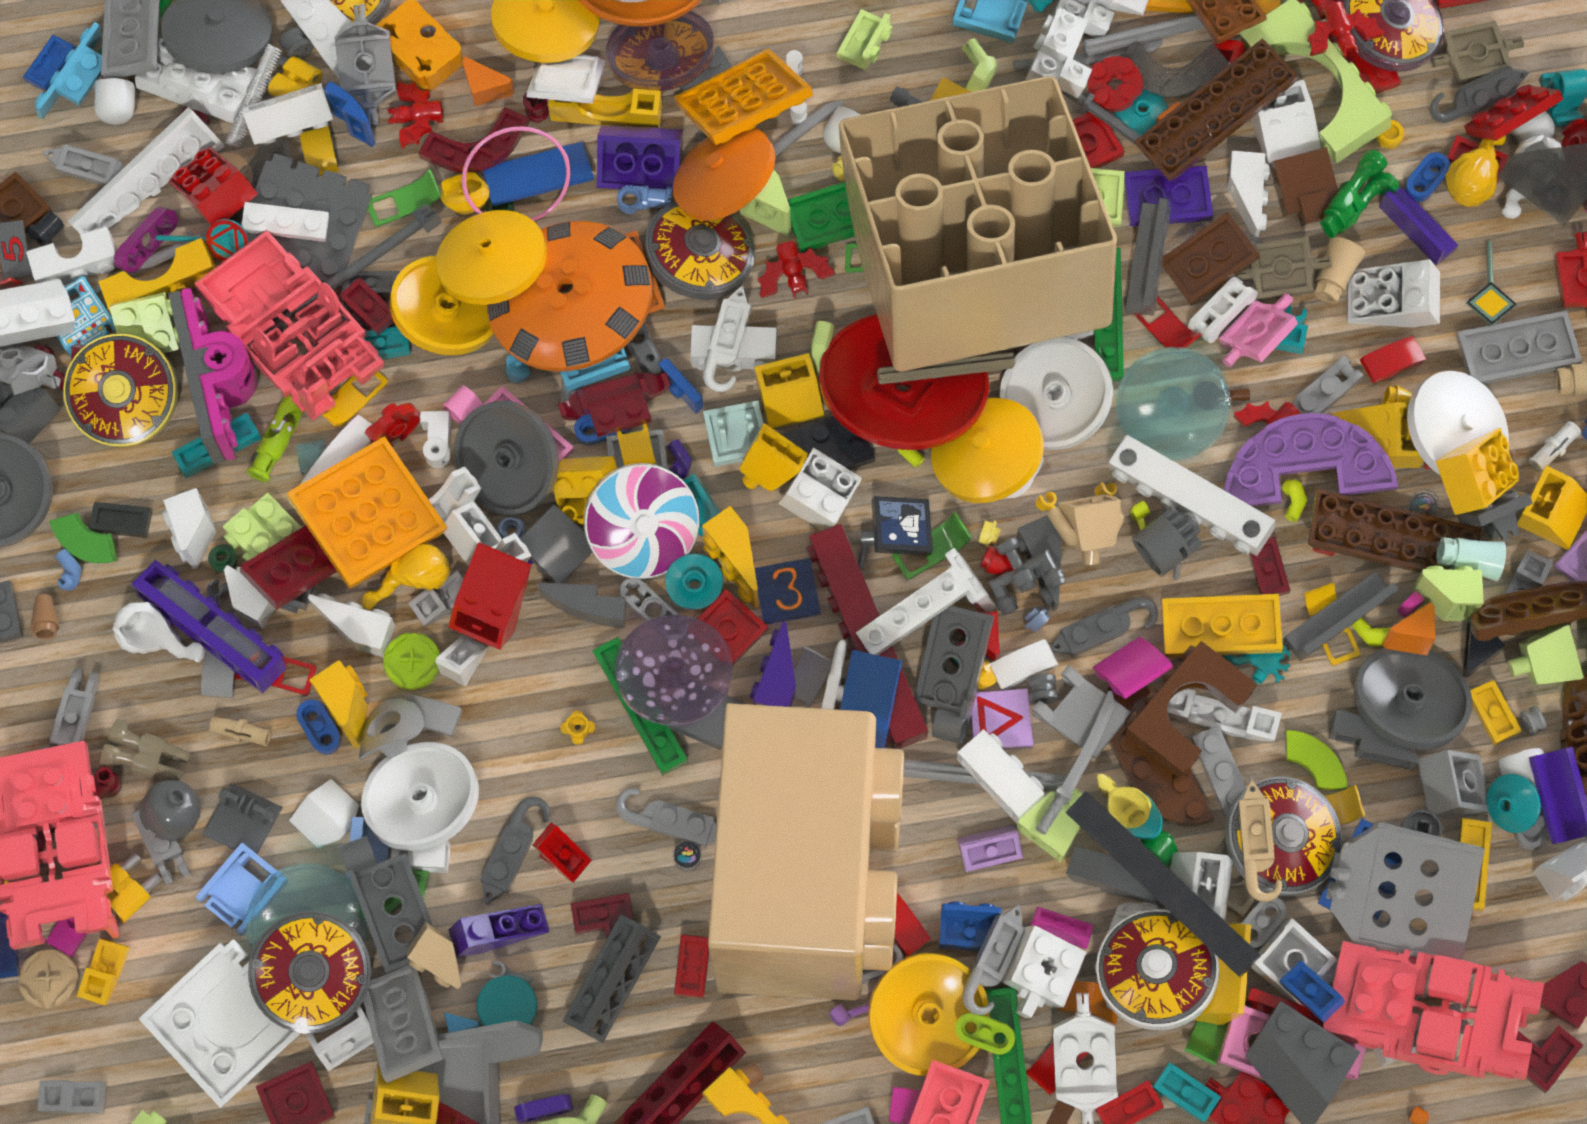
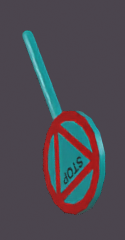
M228 219L218 220L213 223L206 232V237L156 236L158 241L192 242L202 238L207 243L208 249L213 256L221 261H225L249 243V237L245 229L237 222Z

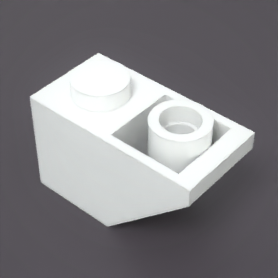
M227 565L224 573L235 612L239 617L263 629L275 608L240 573V567H237L235 570Z

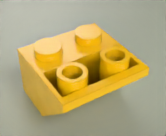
M809 353L754 367L755 381L769 427L776 429L824 416L817 378Z
M614 456L562 459L558 463L557 479L553 487L557 506L575 524H584L585 506L594 487L607 474L617 469Z
M1545 466L1530 494L1533 504L1523 508L1517 524L1519 527L1569 550L1587 513V494L1572 477L1549 466Z
M380 1066L376 1067L370 1124H436L439 1103L438 1074L414 1071L386 1083L382 1077Z

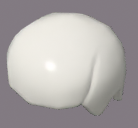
M1544 111L1510 132V134L1515 136L1518 144L1531 137L1540 135L1553 138L1555 124L1550 114Z

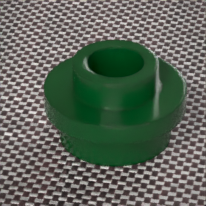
M220 544L209 552L208 562L213 570L224 573L227 565L231 568L235 567L237 554L231 546ZM220 554L227 555L224 561L217 560Z

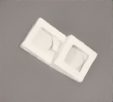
M1046 639L1023 647L990 663L1002 690H1008L1030 676L1044 674L1059 666Z

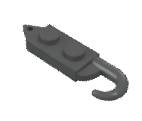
M1506 65L1459 87L1454 97V108L1444 113L1438 111V103L1445 96L1444 93H1440L1431 102V117L1436 122L1448 123L1463 115L1475 113L1503 98L1515 94L1517 87L1529 72L1512 69Z
M1143 597L1130 599L1115 607L1111 606L1062 628L1051 650L1053 653L1071 654L1072 657H1075L1125 635L1130 627V616L1128 613L1139 608H1145L1150 612V620L1144 625L1146 629H1149L1158 619L1157 607L1151 600Z
M527 797L520 801L507 827L505 826L480 878V881L483 883L484 902L486 905L503 893L508 894L530 849L534 835L531 828L522 822L527 810L530 807L538 806L543 811V822L548 821L550 809L541 798ZM488 894H491L492 897H491V898H487V895H488Z

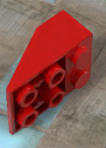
M210 146L199 151L195 155L194 160L187 166L179 168L168 181L209 225L218 220L229 219L245 205V202H249L258 194L243 174Z
M479 542L454 602L448 628L501 650L515 632L532 564Z

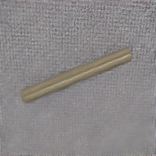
M1012 352L973 356L904 372L895 370L893 366L880 367L877 370V378L879 384L1012 369L1015 365V358Z

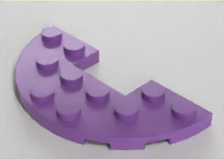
M1307 413L1279 419L1265 426V429L1257 433L1253 438H1250L1237 453L1227 474L1224 491L1248 505L1256 507L1282 503L1279 475L1337 468L1339 492L1342 495L1398 489V483L1388 455L1367 431L1356 424L1354 425L1339 419L1337 416Z

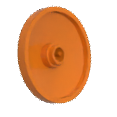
M757 128L743 131L733 136L730 141L715 145L708 137L705 138L689 152L676 172L673 182V195L676 203L686 215L696 220H716L737 212L750 203L762 191L770 179L775 165V150L772 143Z

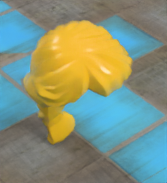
M1506 135L1497 141L1482 138L1478 149L1462 154L1456 161L1450 164L1448 172L1445 174L1447 190L1453 201L1465 207H1473L1483 204L1494 195L1499 167L1494 145H1503L1506 142Z
M420 544L402 558L391 564V569L387 571L378 590H367L363 594L362 606L370 611L376 606L378 601L389 597L395 588L401 584L428 591L439 589L448 580L451 573L449 562L447 561L448 558L445 557L440 549L433 545Z

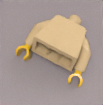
M1103 482L1098 484L1094 489L1096 496L1059 502V507L1054 505L1057 497L1053 492L1045 494L1048 503L1044 501L1041 495L1035 499V505L1039 510H1048L1047 516L1067 547L1083 551V564L1095 565L1100 563V548L1111 547L1116 544L1117 535L1125 520L1121 509V499L1113 496L1117 492V486L1112 482L1107 485Z

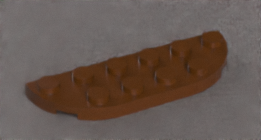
M1587 581L1561 582L1489 598L1484 601L1479 611L1472 613V633L1478 641H1488L1493 639V637L1517 635L1522 631L1542 630L1547 626L1570 624L1573 621L1587 618Z
M1146 685L1126 699L1114 692L1113 698L1132 714L1136 710L1141 713L1147 706L1144 701L1150 694V691ZM1125 722L1110 740L1109 744L1130 786L1147 794L1159 809L1164 820L1177 823L1180 826H1198L1212 822L1214 817L1191 771L1189 770L1182 779H1179L1125 736L1128 728Z

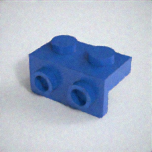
M959 901L942 904L939 949L979 951L995 916L1002 914V908L988 903L971 906Z

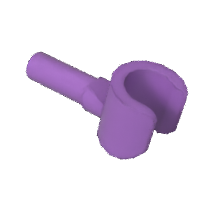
M869 1003L852 1008L849 1011L840 1004L831 1010L829 1016L837 1026H842L856 1015L868 1012Z

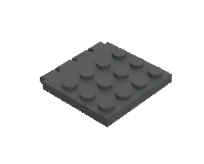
M275 153L272 161L266 160L255 188L258 194L250 203L329 212L326 242L273 236L285 251L291 253L301 264V269L308 266L321 282H326L348 266L372 200V195L368 194L370 184L351 178L347 187L344 186L346 176L325 170L322 178H319L320 168L298 161L296 169H292L294 159ZM247 233L249 243L260 234Z

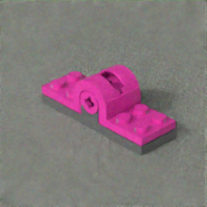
M191 288L181 290L182 293L176 291L168 293L201 439L213 464L224 462L225 459L228 461L236 458L234 448L238 447V442L234 430L231 429L230 423L233 421L229 408L245 404L253 396L257 389L258 376L246 347L239 337L232 333L224 332V330L209 333L208 327H210V322L206 310L203 309L200 297L195 298Z

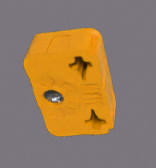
M415 0L403 2L396 10L376 24L391 33L390 44L393 62L423 91L434 90L463 66L460 44Z

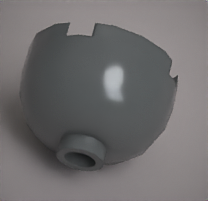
M165 780L156 783L147 791L140 804L139 817L144 828L147 831L150 829L156 833L157 838L174 841L185 838L194 829L200 818L201 803L197 793L188 784L178 780Z

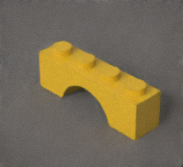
M634 88L630 93L622 96L596 94L593 104L549 99L548 103L551 121L660 128L663 107L661 91Z
M199 238L176 248L175 258L171 267L164 275L157 279L140 281L122 271L98 282L110 311L109 306L112 304L163 292L166 293L168 299V293L176 291L182 293L181 290L192 289L195 287V282L216 268V264L207 244L202 238Z
M729 1067L702 1093L722 1117L742 1113L755 1117L762 1124H790L781 1114L776 1117L768 1109L772 1104L760 1091L754 1094L747 1086L750 1080L739 1068L734 1072Z

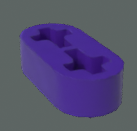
M570 1094L535 1100L514 1107L517 1123L537 1121L566 1114L574 1110Z

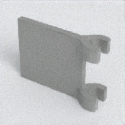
M1068 665L1061 673V676H1063L1062 681L1072 687V690L1054 711L1040 700L1032 708L1035 718L1048 724L1082 749L1107 694L1088 682L1074 668ZM1115 700L1113 712L1092 755L1095 759L1132 714Z

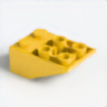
M1393 402L1332 413L1333 416H1337L1339 419L1358 425L1374 437V440L1388 455L1393 468L1421 467L1424 460L1417 452L1408 428L1407 412L1409 402Z
M1496 428L1459 446L1435 461L1455 515L1488 507L1519 481L1518 467L1512 461L1509 453V443L1503 435L1501 428Z
M729 506L702 525L703 537L701 538L705 544L703 549L710 559H717L722 566L720 570L728 582L734 581L739 587L737 592L746 604L751 603L757 609L759 607L758 588L748 528L733 508Z

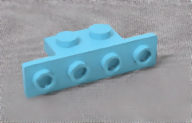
M96 22L91 28L84 30L80 37L81 43L76 50L72 49L65 59V66L61 71L57 70L50 80L51 86L46 93H40L36 99L35 106L39 118H45L60 95L80 106L93 88L94 82L100 78L102 55L92 50L102 35L101 27Z

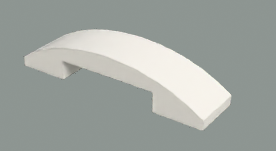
M360 415L356 416L325 449L301 484L372 444L365 435V430L372 424Z
M1191 689L1179 692L1168 703V716L1207 730L1219 726L1222 734L1267 742H1275L1282 715L1280 712L1253 706L1252 709L1241 707L1235 714L1219 700L1196 695V691Z

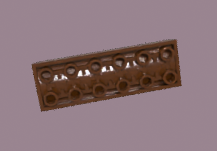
M1262 38L1136 139L1134 144L1169 182L1173 181L1289 89L1299 76Z
M1316 489L1308 545L1313 548L1421 573L1423 569L1429 566H1441L1444 570H1454L1450 569L1449 566L1437 564V549L1441 538H1463L1480 541L1482 528Z

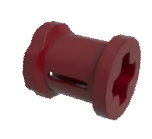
M526 92L523 96L525 114L531 122L541 123L550 114L547 105L548 99L527 97Z

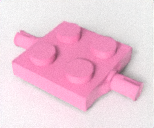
M1284 293L1275 304H1263L1255 300L1219 338L1223 347L1231 349L1222 358V362L1227 367H1232L1242 356L1262 362L1298 324L1295 316L1284 312L1294 301L1289 294Z

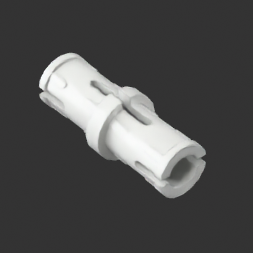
M1567 421L1553 437H1548L1544 442L1545 445L1529 459L1530 465L1536 471L1542 472L1545 466H1548L1556 457H1562L1566 453L1565 449L1581 435L1580 428L1575 423Z

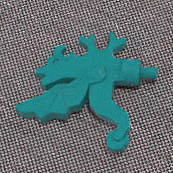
M1283 645L1282 653L1243 654L1237 658L1234 655H1224V658L1230 660L1232 664L1239 666L1251 663L1257 667L1252 676L1253 682L1257 685L1258 683L1262 684L1269 674L1274 675L1276 683H1279V680H1285V677L1281 676L1277 670L1288 672V668L1291 666L1289 663L1282 665L1279 662L1280 659H1284L1283 655H1287L1288 658L1291 656V652L1287 650L1285 645Z

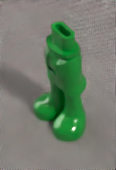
M1368 150L1363 154L1350 181L1340 185L1338 193L1327 206L1324 212L1325 217L1320 222V225L1329 238H1334L1338 233H1343L1346 229H1350L1351 226L1356 224L1359 216L1367 208L1368 203L1374 196H1384L1388 191L1394 194L1398 190V180L1390 173L1382 172L1388 163L1387 159L1380 152ZM1366 181L1365 185L1363 186V188L1361 189V191H1360L1359 194H1358L1357 191L1360 189V187H1361V186L1364 184V182Z

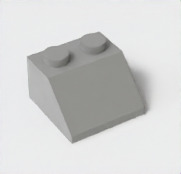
M1445 750L1418 760L1420 768L1419 777L1423 783L1426 797L1425 806L1428 811L1433 812L1438 818L1444 819L1489 813L1486 804L1488 789L1480 755Z

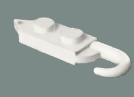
M742 286L728 299H723L703 371L705 384L716 392L729 390L736 381V377L732 376L727 383L719 384L714 380V374L717 365H730L737 360L751 312V305L747 302Z
M840 640L835 648L821 709H835L836 703L842 702L845 686L841 685V673L847 649V642L845 640Z

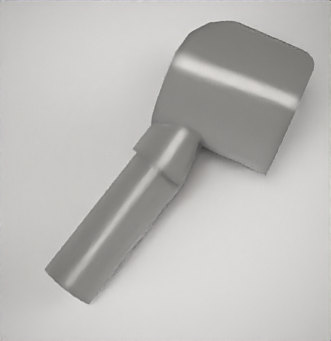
M500 961L492 962L494 966L502 968V972L499 975L489 973L493 979L499 976L511 975L531 984L533 977L511 971Z

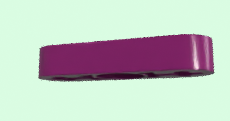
M165 207L155 208L116 250L114 254L115 266L129 273L137 271L164 242L156 240V236L170 235L175 230L178 223L175 211ZM146 233H149L150 240L148 244L143 247V236Z

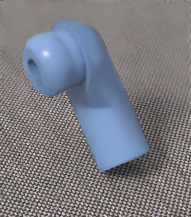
M63 549L56 555V559L64 568V573L61 575L62 579H58V585L63 590L71 591L79 584L82 568L67 549Z

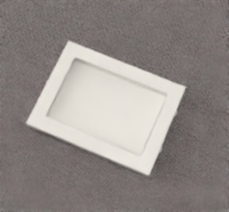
M578 55L561 62H538L527 90V97L593 104L606 66V60L599 59L597 56Z

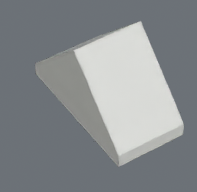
M462 635L437 657L436 664L440 674L466 687L488 647Z

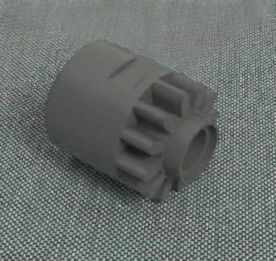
M1171 507L1131 538L1141 557L1161 577L1202 546L1201 540L1196 536L1201 531L1194 519L1187 512L1181 514Z

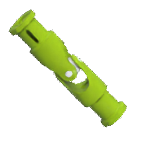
M290 395L286 398L283 396L267 431L256 449L258 454L252 466L246 470V474L263 483L269 482V474L275 462L280 461L289 443V439L304 413L292 401ZM285 415L287 416V422L283 420Z

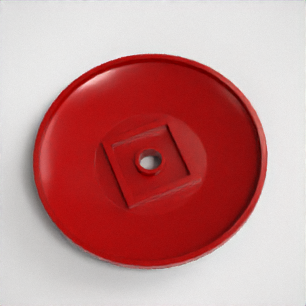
M877 314L854 321L838 332L831 340L821 359L819 385L824 402L830 412L849 431L860 438L880 446L901 450H920L944 445L971 429L986 406L989 393L988 372L879 384L877 378L878 368L893 366ZM904 385L910 390L899 391L896 386Z

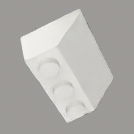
M60 279L0 290V347L74 333L75 319L71 303Z

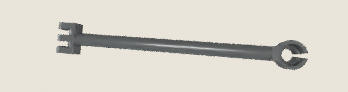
M428 204L421 206L412 213L415 218L414 221L325 283L333 290L420 229L423 228L429 233L441 224L442 219ZM318 293L292 313L286 309L282 314L289 317L290 320L293 319L297 312L318 299ZM276 317L273 319L275 326L264 334H267L274 328H279L283 333V328L287 325Z

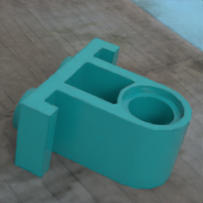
M1582 68L1542 74L1539 78L1541 87L1560 90L1563 98L1561 102L1548 109L1555 127L1567 126L1576 119H1583L1582 114L1578 112V108L1587 97V71Z

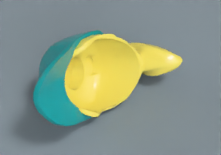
M1104 774L1097 775L1099 789L1108 798V812L1133 836L1138 839H1153L1160 834L1163 824L1162 816L1153 800L1147 794L1130 786L1117 787L1115 781Z

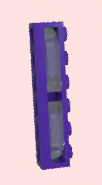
M155 559L132 583L137 597L144 602H150L155 605L173 625L195 642L200 643L204 649L263 694L286 670L282 659L284 657L283 653L276 646L271 644L268 647L263 643L262 637L254 629L249 628V630H246L241 626V621L233 613L228 612L226 614L220 610L221 606L211 596L206 598L199 593L200 590L190 580L184 582L180 579L178 572L169 564L163 566Z

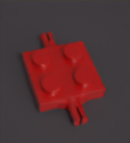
M1586 232L1575 234L1577 249L1557 252L1554 256L1563 308H1587Z
M1242 1071L1236 1080L1226 1088L1212 1077L1205 1085L1221 1096L1217 1102L1216 1109L1208 1119L1213 1124H1284L1285 1118L1290 1112L1275 1091L1254 1076Z

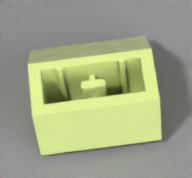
M1429 566L1422 570L1412 587L1413 593L1418 591L1425 597L1423 602L1425 605L1431 602L1435 606V614L1443 621H1467L1471 614L1479 611L1484 604L1482 570H1473L1469 566L1457 567L1455 570H1444L1441 566Z

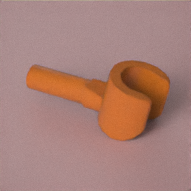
M1416 1106L1411 1111L1408 1120L1414 1124H1427L1429 1114L1427 1111Z

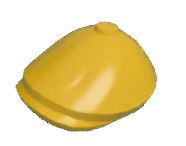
M467 172L466 187L469 197L480 210L489 197V187L476 173ZM462 174L445 179L441 185L442 202L458 214L471 215L475 213L465 198L462 188Z

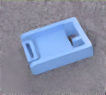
M241 843L201 889L195 899L201 903L208 895L212 896L204 906L232 929L241 920L243 923L236 932L242 936L289 881L245 844ZM250 859L270 874L264 881V884L243 868Z

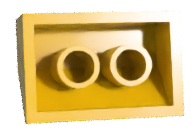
M338 660L311 678L310 682L326 709L356 750L360 747L362 732L366 722L369 707L364 698L368 694L350 665L344 667L341 661Z
M1228 924L1250 944L1251 925ZM1218 957L1219 980L1216 992L1207 1008L1194 1020L1223 1026L1244 1014L1247 972L1240 978Z

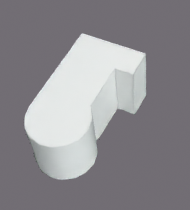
M421 411V426L423 430H428L427 441L423 446V454L431 467L442 468L450 460L452 418L449 411Z
M449 841L419 851H404L392 848L391 858L406 853L412 870L448 873Z

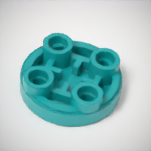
M504 975L490 980L482 988L478 995L476 1008L483 1026L509 1021H520L533 1025L538 1003L533 989L526 981L516 976Z

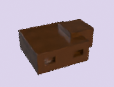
M1327 147L1271 162L1269 164L1282 216L1287 217L1298 214L1301 227L1321 222L1325 217L1324 212L1327 206L1338 193Z

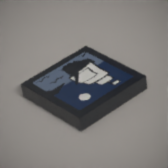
M880 496L872 498L875 553L927 556L932 554L929 499Z

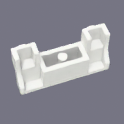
M1059 0L1053 14H1049L1041 29L1045 33H1040L1033 48L1037 49V52L1025 80L1052 76L1056 78L1062 91L1078 98L1084 90L1092 70L1073 60L1083 32L1094 38L1105 36L1115 13L1093 1H1090L1086 7L1074 0Z
M160 35L157 45V68L153 71L136 74L135 85L136 88L234 124L236 115L240 111L241 103L244 102L243 99L247 96L248 87H250L252 78L257 70L245 67L237 71L221 74L201 72L188 68L176 61L168 53L163 44L162 35Z
M465 466L451 472L444 485L429 501L448 527L444 532L445 536L466 564L469 566L479 542L528 562L532 555L528 551L527 546L521 542L515 533L502 539L474 502L481 490L476 478L470 474Z

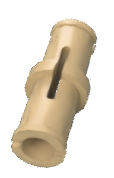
M216 714L213 716L209 728L210 733L232 737L236 742L241 743L244 740L263 745L264 747L268 746L272 734L271 728L248 724L245 719L237 721Z

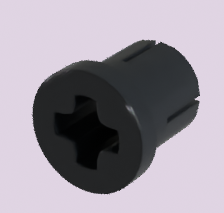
M48 211L35 225H30L27 228V232L37 244L45 246L52 244L51 240L65 226L57 215Z

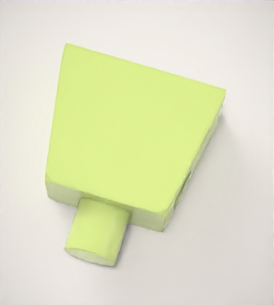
M1568 624L1553 625L1521 641L1519 647L1522 656L1508 660V668L1513 677L1527 673L1529 681L1536 685L1584 678Z
M1076 788L1072 792L1071 801L1069 804L1065 803L1045 835L1039 833L1036 830V826L1040 823L1047 809H1049L1052 801H1054V791L1048 793L1020 818L1016 827L1019 832L1060 863L1064 860L1081 828L1065 813L1083 794Z

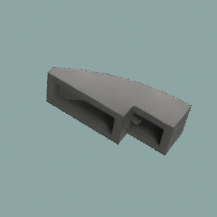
M539 583L538 589L541 597L567 614L595 624L625 628L627 608L625 597L599 596L597 585Z
M1339 709L1336 710L1332 717L1328 739L1356 745L1355 757L1413 771L1418 764L1419 757L1410 748L1399 746L1384 739L1362 717Z
M1075 846L1066 874L1072 881L1098 887L1106 893L1155 905L1159 904V901L1112 856Z

